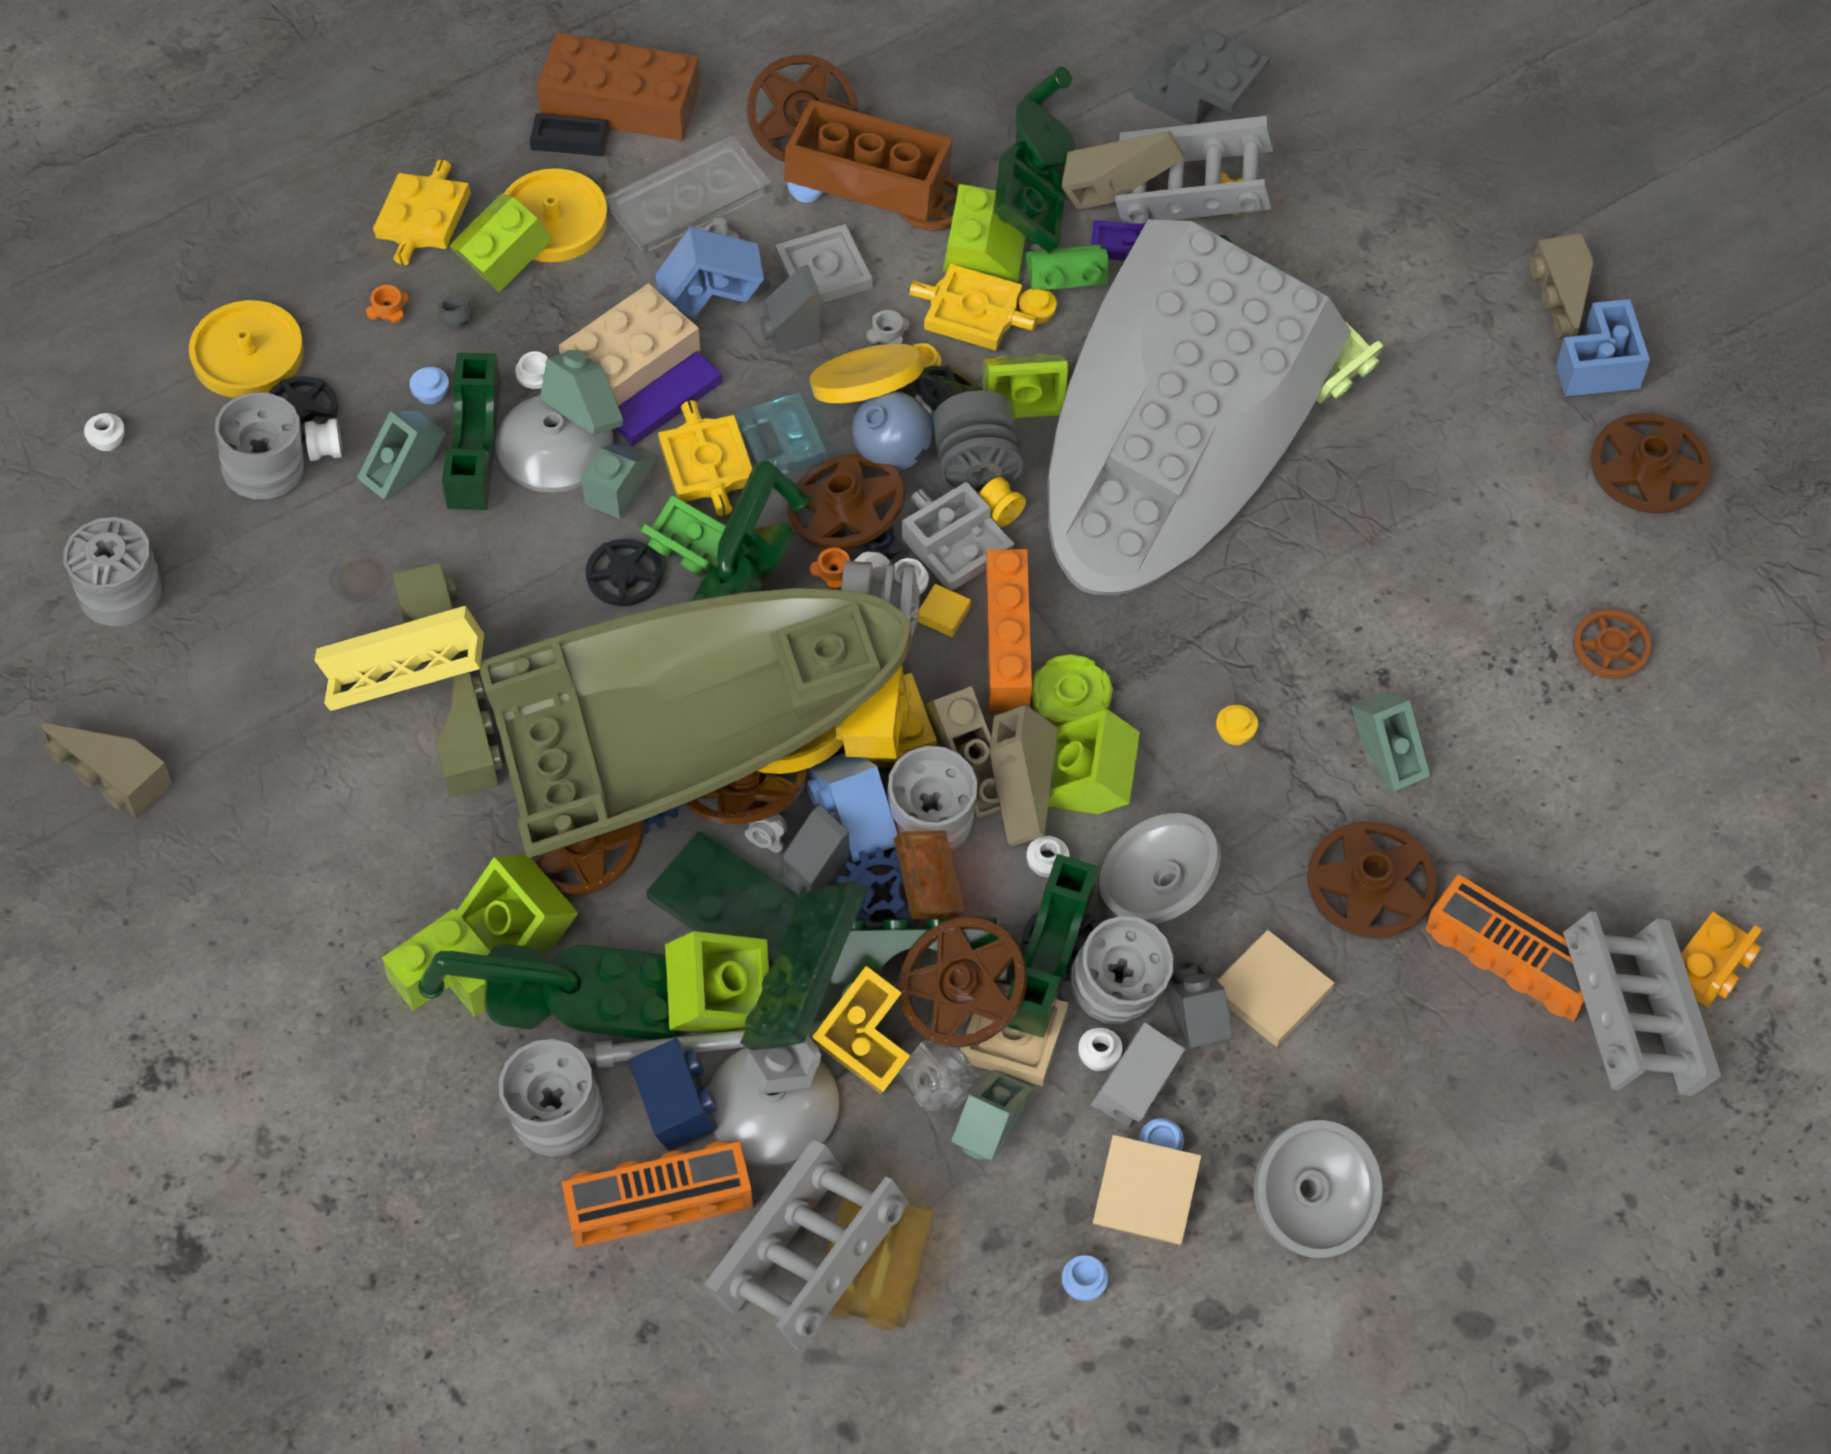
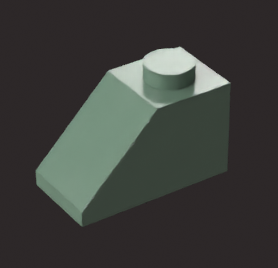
M567 350L562 354L547 358L540 395L541 401L592 435L622 426L623 418L603 367L578 350Z
M390 411L357 479L382 499H390L430 466L446 432L420 411Z
M625 443L601 447L581 476L585 505L620 519L657 463V456Z
M1386 691L1351 706L1361 744L1390 790L1395 792L1431 777L1409 699Z
M994 1070L969 1094L951 1142L961 1146L962 1150L973 1158H987L992 1161L1005 1147L1035 1088Z

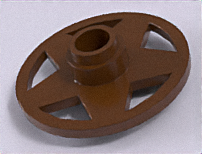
M792 55L771 63L757 76L748 96V122L756 141L774 158L785 162V152L772 145L769 141L792 136L810 99L858 112L856 94L850 81L832 63L816 56ZM790 65H811L797 83L776 72ZM829 74L834 76L843 87L849 104L826 96ZM761 87L774 108L757 123L755 103Z
M1630 414L1612 421L1598 434L1591 452L1592 471L1600 487L1620 504L1646 513H1669L1689 506L1705 490L1711 472L1710 457L1701 439L1690 428L1679 421L1658 414ZM1647 424L1661 427L1649 436H1645L1629 426ZM1682 437L1696 451L1700 463L1678 453ZM1608 438L1619 456L1602 465L1601 449ZM1671 484L1696 485L1688 494L1669 501ZM1637 485L1644 501L1627 495L1616 486Z
M861 454L839 456L815 466L796 484L805 496L811 498L810 503L804 508L815 512L807 528L805 529L799 521L798 511L791 512L789 510V503L787 512L793 530L805 542L824 549L852 548L877 538L893 525L905 503V488L899 472L891 464L874 463L864 458ZM861 465L879 469L887 476L864 479ZM836 469L835 473L825 483L812 484L820 476ZM895 496L891 508L880 521L874 507ZM845 526L858 533L843 538H829Z
M808 770L798 771L794 784L781 777V774L755 771L742 779L699 797L717 798L718 811L700 804L697 799L687 802L686 805L698 817L714 823L746 824L760 821L780 813L800 797L808 781ZM765 802H772V803H770V804H768V805H766V806L763 807V805L765 804Z
M641 820L531 858L548 878L571 866L574 867L583 884H563L549 878L563 895L583 896L592 894L613 884L632 865L643 842L645 821ZM629 844L620 861L607 872L608 852Z
M1377 822L1352 823L1328 834L1315 848L1307 875L1311 898L1317 909L1329 922L1350 934L1375 939L1400 935L1420 923L1432 906L1437 887L1434 865L1422 845L1406 832ZM1367 833L1386 836L1403 845L1380 851ZM1342 839L1345 861L1318 866L1325 852ZM1420 863L1423 867L1427 883L1424 899L1406 881ZM1320 890L1346 897V919L1327 903ZM1382 909L1407 917V919L1393 925L1371 926Z
M973 917L948 920L926 932L909 951L899 978V991L901 992L899 998L902 1010L914 1029L936 1044L947 1047H969L980 1044L1000 1033L1018 1012L1027 986L1026 962L1016 941L995 923ZM962 929L983 930L1000 939L974 950ZM938 939L937 963L914 970L923 952ZM1014 960L1016 979L1012 997L1009 1001L996 984V981ZM911 996L934 1002L931 1029L918 1018L911 1001ZM971 1013L994 1021L975 1033L956 1036Z

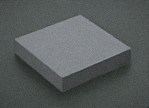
M846 224L775 245V255L787 279L801 266L809 265L820 294V304L873 289V278Z

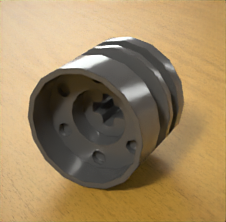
M985 390L966 391L948 398L937 407L933 413V431L935 443L938 447L940 475L947 487L955 489L967 482L979 494L987 483L997 477H1004L1009 484L1018 478L1023 470V458L1020 451V441L1017 437L1014 407L1008 398L997 392Z

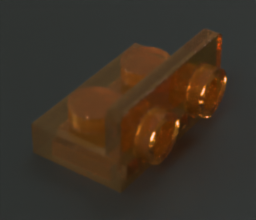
M946 831L901 832L894 837L911 918L952 917L955 919L965 912L963 893L959 888L954 868V854L949 846Z

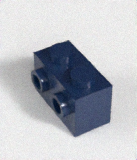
M676 1037L629 1059L654 1135L668 1151L717 1130L712 1113L718 1111V1107L708 1086L702 1087L699 1075L704 1073V1068L694 1049L688 1051Z

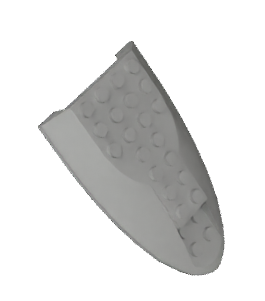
M1147 220L1101 304L1084 342L1068 384L1055 430L1047 476L1048 528L1056 560L1073 585L1081 591L1092 595L1131 593L1156 582L1192 559L1229 524L1258 490L1288 448L1313 407L1351 334V330L1328 296L1192 221Z

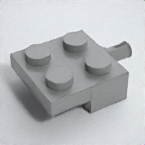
M967 482L935 501L928 496L924 489H919L918 492H914L911 496V501L920 510L902 520V539L946 589L953 591L986 570L987 549H1014L1015 544L990 518L991 508Z

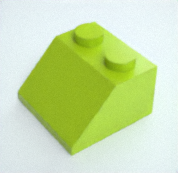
M959 184L943 266L944 272H947L950 264H954L1018 283L1026 236L1009 223L1003 222L994 213L995 190Z
M501 193L449 247L496 291L500 292L552 238L538 218L514 197Z
M1037 354L1021 357L999 356L983 359V390L997 392L1008 398L1014 407L1015 418L1060 415L1066 395L1068 363L1061 354Z
M1108 709L1058 726L1048 807L1101 814L1130 804L1140 732Z
M526 854L494 856L457 910L458 914L490 951L498 945L511 944L532 947L541 954L558 943L578 914L576 909L545 873Z
M693 931L665 944L670 1030L712 1033L772 1025L767 939Z

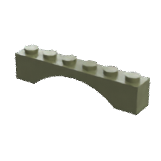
M441 563L392 574L404 623L452 610L451 601L458 600L452 576L444 578ZM468 650L459 652L451 661L468 657ZM470 672L451 677L453 681L451 708L445 726L435 742L449 798L497 787L498 781L495 770L503 768L497 744L490 746L488 744L487 735L494 734L488 710H479L477 701L485 700L479 676L471 677Z

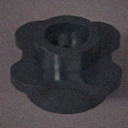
M893 525L877 538L862 544L863 553H881L888 560L892 556L898 555L902 546L899 541L895 540ZM876 540H881L882 542H881V543H876L875 541H876Z

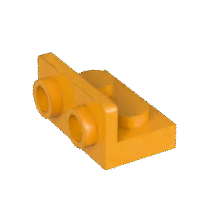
M1715 912L1710 914L1681 953L1695 998L1698 1002L1710 1008L1718 995L1724 999L1729 996L1740 979L1734 973L1740 965L1748 969L1762 949L1756 943L1763 930L1762 928L1754 925L1747 934Z

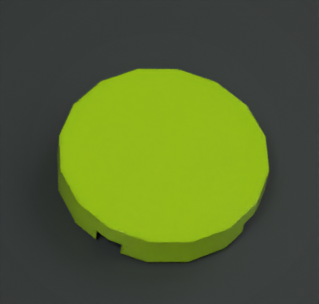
M1072 654L1057 656L1048 660L1046 665L1040 670L1038 669L1033 675L1031 703L1035 712L1058 727L1105 709L1109 710L1113 688L1109 675L1104 669L1102 671L1099 667L1095 666L1093 660Z

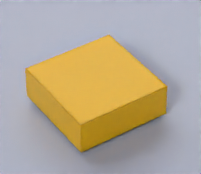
M935 584L918 611V622L953 637L971 608V599Z

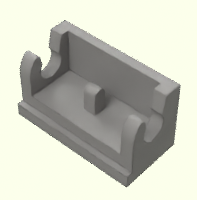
M1144 1022L1090 1105L1097 1110L1100 1109L1126 1126H1130L1133 1120L1140 1122L1185 1049Z

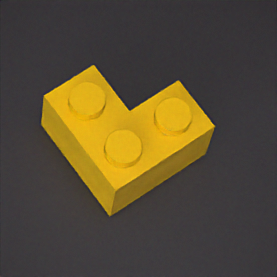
M902 664L877 693L836 725V739L843 740L846 757L897 759L899 743H906L910 709Z
M866 966L811 1039L824 1052L881 1094L910 1055L875 1029L901 992Z

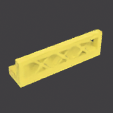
M462 606L317 648L315 662L328 678L324 703L332 711L478 670L481 665L484 632L468 608ZM468 650V657L451 661L459 652ZM432 660L424 669L413 672L422 662ZM394 671L386 680L376 683L384 673ZM358 681L348 691L341 692L342 685Z

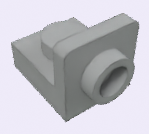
M797 1027L793 1029L787 1047L748 1051L744 1065L763 1094L807 1089L811 1087L816 1069L820 1065L821 1053L805 1028Z

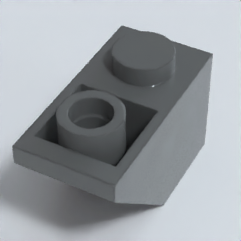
M1184 961L1174 964L1172 976L1164 991L1178 1034L1190 1048L1232 1039L1225 988L1202 963Z

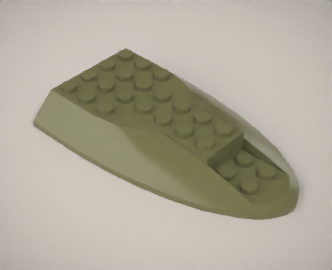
M804 588L748 592L690 601L632 614L584 627L482 660L479 670L485 693L495 713L521 817L517 821L527 857L531 858L670 810L742 779L799 749L846 719L877 693L896 673L906 658L911 642L909 620L901 610L886 600L858 592Z

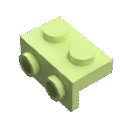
M1345 322L1351 330V334L1316 399L1319 404L1331 395L1335 399L1343 395L1352 386L1353 382L1351 379L1358 373L1362 377L1369 374L1380 362L1376 357L1384 345L1378 340L1369 346Z

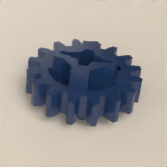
M881 847L876 848L875 858L869 859L864 851L860 852L859 860L861 864L856 866L849 861L845 864V868L850 874L849 878L845 876H838L837 884L845 888V891L836 893L835 901L845 902L846 904L839 911V917L846 918L851 916L852 918L866 919V926L883 925V923L870 921L875 915L889 914L892 918H909V925H918L913 913H925L926 906L918 902V898L928 896V888L918 887L917 885L925 876L923 871L912 874L910 869L914 860L909 858L904 863L899 862V850L896 849L891 853L890 858L884 857ZM876 867L892 869L887 875H873L869 871V869ZM905 880L910 889L909 906L905 904L899 895V888ZM894 881L889 892L891 902L887 903L881 900L878 904L875 903L868 909L874 897L872 888L876 887L881 890L885 886L888 887ZM854 884H857L864 894V901L858 909H856L852 897Z

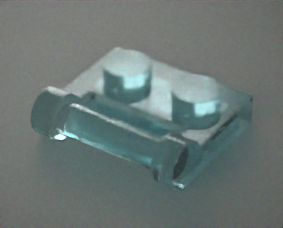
M799 392L752 406L736 413L735 419L739 431L744 433L757 463L769 461L783 474L827 461L825 446ZM768 423L782 455L774 458L771 457L759 431V424Z

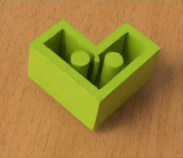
M452 909L382 957L388 981L413 1012L431 1000L420 994L418 984L437 952L457 951L488 955L490 953V950L455 909ZM451 975L444 977V990L450 987L474 1017L485 1010V980Z

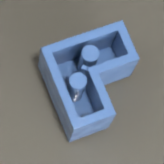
M689 227L655 274L658 292L682 314L693 318L698 315L712 295L747 302L764 280L757 243Z
M1631 300L1592 303L1584 329L1585 335L1564 337L1558 356L1556 369L1565 397L1640 389L1650 358Z
M844 752L808 768L811 780L807 781L806 788L809 797L814 805L819 804L849 832V859L851 861H859V853L862 851L870 857L875 855L877 847H881L882 851L901 845L878 768L875 764L866 758L846 757Z

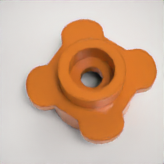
M392 285L379 286L371 293V306L366 309V314L372 320L381 318L392 323L399 322L404 317L403 307L409 302L408 294L404 291H399L398 288Z
M828 548L821 552L818 562H813L810 565V573L813 577H820L824 580L829 589L838 590L842 586L845 561L853 560H850L848 553L843 549ZM831 568H838L836 571L831 570Z

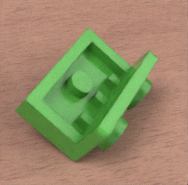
M1100 245L1060 248L1053 250L1051 253L1045 250L1025 252V265L1032 290H1052L1108 284V253L1106 249H1101Z
M671 495L653 527L651 528L644 524L641 532L650 538L647 544L649 547L667 558L671 552L683 558L680 562L681 566L701 576L703 571L710 573L717 567L718 542L726 526Z

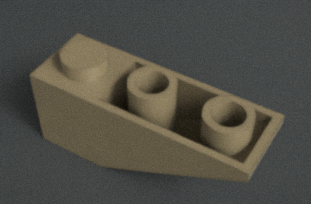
M1170 130L1070 151L1067 153L1062 188L1077 210L1110 204L1115 201V195L1129 193L1183 160L1185 154Z
M1582 233L1538 240L1535 254L1530 258L1529 262L1531 276L1533 279L1538 280L1541 287L1542 303L1546 309H1550L1552 314L1554 333L1557 338L1562 339V342L1564 337L1577 336L1594 263Z
M972 686L925 704L924 707L939 747H945L960 754L972 766L977 779L974 810L976 819L1001 810L989 754L991 736Z
M1027 705L994 716L989 749L1007 842L1012 847L1043 837L1045 834L1058 734L1056 726Z
M43 723L40 726L47 742L44 745V749L49 756L59 764L66 761L73 767L74 774L83 784L91 787L93 784L102 790V795L106 801L118 811L125 808L133 816L137 817L173 784L165 762L135 739Z

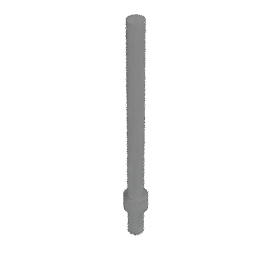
M823 1021L677 1038L688 1051L694 1049L697 1053L744 1048L765 1043H789L794 1028L804 1027L812 1038ZM674 1038L612 1044V1040L594 1042L593 1047L577 1049L585 1055L589 1065L596 1064L597 1068L614 1067V1062L628 1061Z

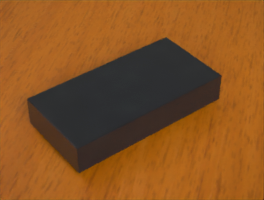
M536 114L530 138L531 150L604 156L610 130L609 120Z

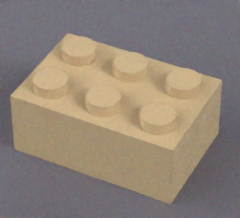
M649 283L559 344L560 354L567 350H578L603 367L618 406L696 351L701 355L699 328Z

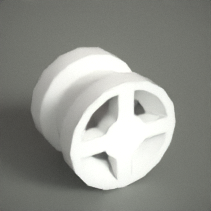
M337 418L329 419L325 424H317L314 421L305 422L306 444L310 461H317L321 456L331 455L333 458L343 457L341 433Z

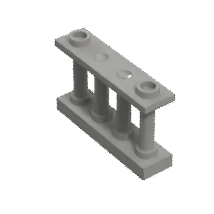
M1267 116L1120 133L1119 141L1170 130L1185 154L1183 160L1169 168L1168 190L1146 192L1147 182L1132 190L1131 194L1115 195V203L1122 223L1143 224L1148 219L1179 220L1271 210V201L1265 179L1257 180L1258 154L1273 152V137ZM1243 155L1242 181L1220 184L1221 158ZM1206 160L1205 185L1183 188L1184 162Z
M1590 911L1563 932L1612 1090H1620L1645 1071L1673 1073L1679 1094L1694 1096L1721 1077L1670 920L1656 919L1632 938L1603 934L1597 912ZM1610 953L1635 955L1641 976L1617 974ZM1622 992L1647 994L1654 1015L1628 1013ZM1635 1031L1660 1033L1666 1054L1642 1053Z
M814 1139L704 1284L719 1304L734 1314L748 1300L780 1318L775 1326L793 1348L800 1352L810 1338L819 1331L823 1320L891 1227L900 1220L904 1209L909 1204L894 1181L886 1176L873 1192L840 1175L843 1168L826 1145ZM828 1190L862 1207L847 1229L813 1211ZM801 1226L835 1244L820 1266L786 1248ZM773 1263L808 1281L792 1303L758 1285Z

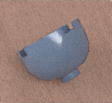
M893 391L882 396L867 399L859 406L854 415L852 424L854 445L864 458L874 463L891 464L898 472L907 469L917 462L914 458L920 454L922 449L927 451L931 444L933 434L931 415L917 399L901 391Z

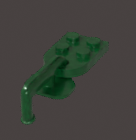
M1065 67L1056 68L1053 74L1033 88L1017 104L1015 116L1017 126L1016 143L1004 151L1000 157L994 203V213L1003 222L1012 225L1024 234L1030 242L1039 245L1048 253H1051L1060 246L1065 191L1062 188L1063 180L1056 166L1066 164L1067 153L1074 151L1075 143L1066 126L1042 108V103L1060 88H1067L1071 85L1072 76Z
M760 461L754 465L718 542L717 567L703 580L690 601L739 593L759 592L762 586V579L782 561L793 537L792 528L786 523H780L754 529L767 499L774 488L790 504L789 510L797 512L810 503L811 498L805 496L799 487L771 462Z
M511 944L498 945L488 955L439 951L433 956L418 984L420 994L425 998L432 999L437 998L443 993L445 988L443 979L446 975L485 980L486 1013L492 1021L505 1027L534 1029L553 1014L568 1027L584 1032L648 1040L673 1038L675 1035V1030L669 1029L666 955L594 945H575L560 952L550 964L535 948Z

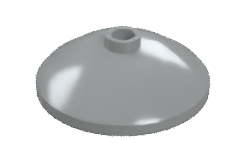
M540 395L528 398L513 407L500 422L495 436L496 455L503 471L513 481L523 487L548 493L564 492L581 487V476L599 449L613 445L612 429L592 435L541 401Z
M1168 813L1149 818L1128 830L1108 852L1099 878L1102 899L1117 917H1139L1151 924H1158L1176 918L1195 906L1212 886L1221 860L1219 842L1211 828L1195 816L1184 813Z
M765 1043L741 1049L730 1056L718 1068L709 1085V1089L718 1107V1111L712 1113L717 1126V1130L712 1131L717 1141H727L729 1143L740 1141L745 1163L754 1166L775 1168L795 1164L813 1139L825 1144L837 1124L840 1107L838 1087L831 1071L822 1060H820V1065L816 1069L810 1088L783 1091L773 1096L762 1093L745 1067L744 1063L748 1051L787 1047L789 1043Z
M1302 1121L1282 1130L1270 1141L1263 1151L1254 1178L1255 1205L1260 1220L1267 1232L1285 1249L1311 1258H1329L1341 1255L1358 1245L1367 1236L1377 1219L1382 1201L1380 1169L1372 1150L1353 1130L1333 1121ZM1304 1180L1309 1184V1192L1305 1196L1301 1193L1300 1189Z

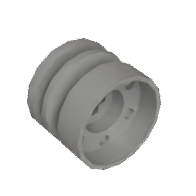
M248 393L235 397L222 407L215 421V436L219 450L221 474L227 486L238 495L250 499H273L285 495L296 487L304 474L305 459L301 442L300 418L294 406L284 398L270 393Z
M99 518L82 525L69 537L63 550V564L73 585L77 600L86 616L99 624L112 627L123 626L145 618L157 607L163 594V580L158 565L154 560L150 542L142 528L132 521L122 518Z
M845 561L841 590L873 595L886 600L901 610L909 620L912 640L917 629L920 589L918 588L915 576V566L905 565L902 583H895V564H888L883 582L875 581L872 562Z
M924 746L910 750L896 761L889 774L887 801L901 843L899 846L903 850L920 857L936 858L954 852L966 842L973 828L977 779L972 766L960 754L945 747Z
M1118 916L1103 921L1090 932L1070 968V988L1076 1003L1088 1016L1103 1023L1123 1025L1138 1020L1151 1009L1167 987L1172 976L1173 953L1167 938L1155 925L1139 917ZM1113 970L1120 972L1119 979L1122 980L1121 983L1114 981L1115 974L1112 973Z
M555 1039L539 1040L518 1049L505 1062L499 1077V1097L520 1142L534 1153L550 1157L570 1155L585 1147L597 1135L604 1119V1100L593 1071L585 1055L570 1043ZM556 1104L557 1107H559V1108H558V1109H555V1108L553 1107V1105Z

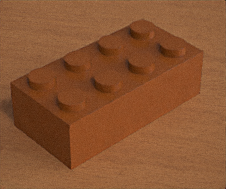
M556 33L536 86L540 114L609 120L610 129L683 141L701 87L699 57Z
M810 99L785 149L784 181L927 221L950 172L953 138Z

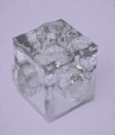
M931 1040L921 1042L897 1073L912 1090V1096L915 1101L930 1112L946 1108L953 1110L962 1105L971 1093L969 1088L979 1077L969 1065L968 1057L956 1047L942 1046Z

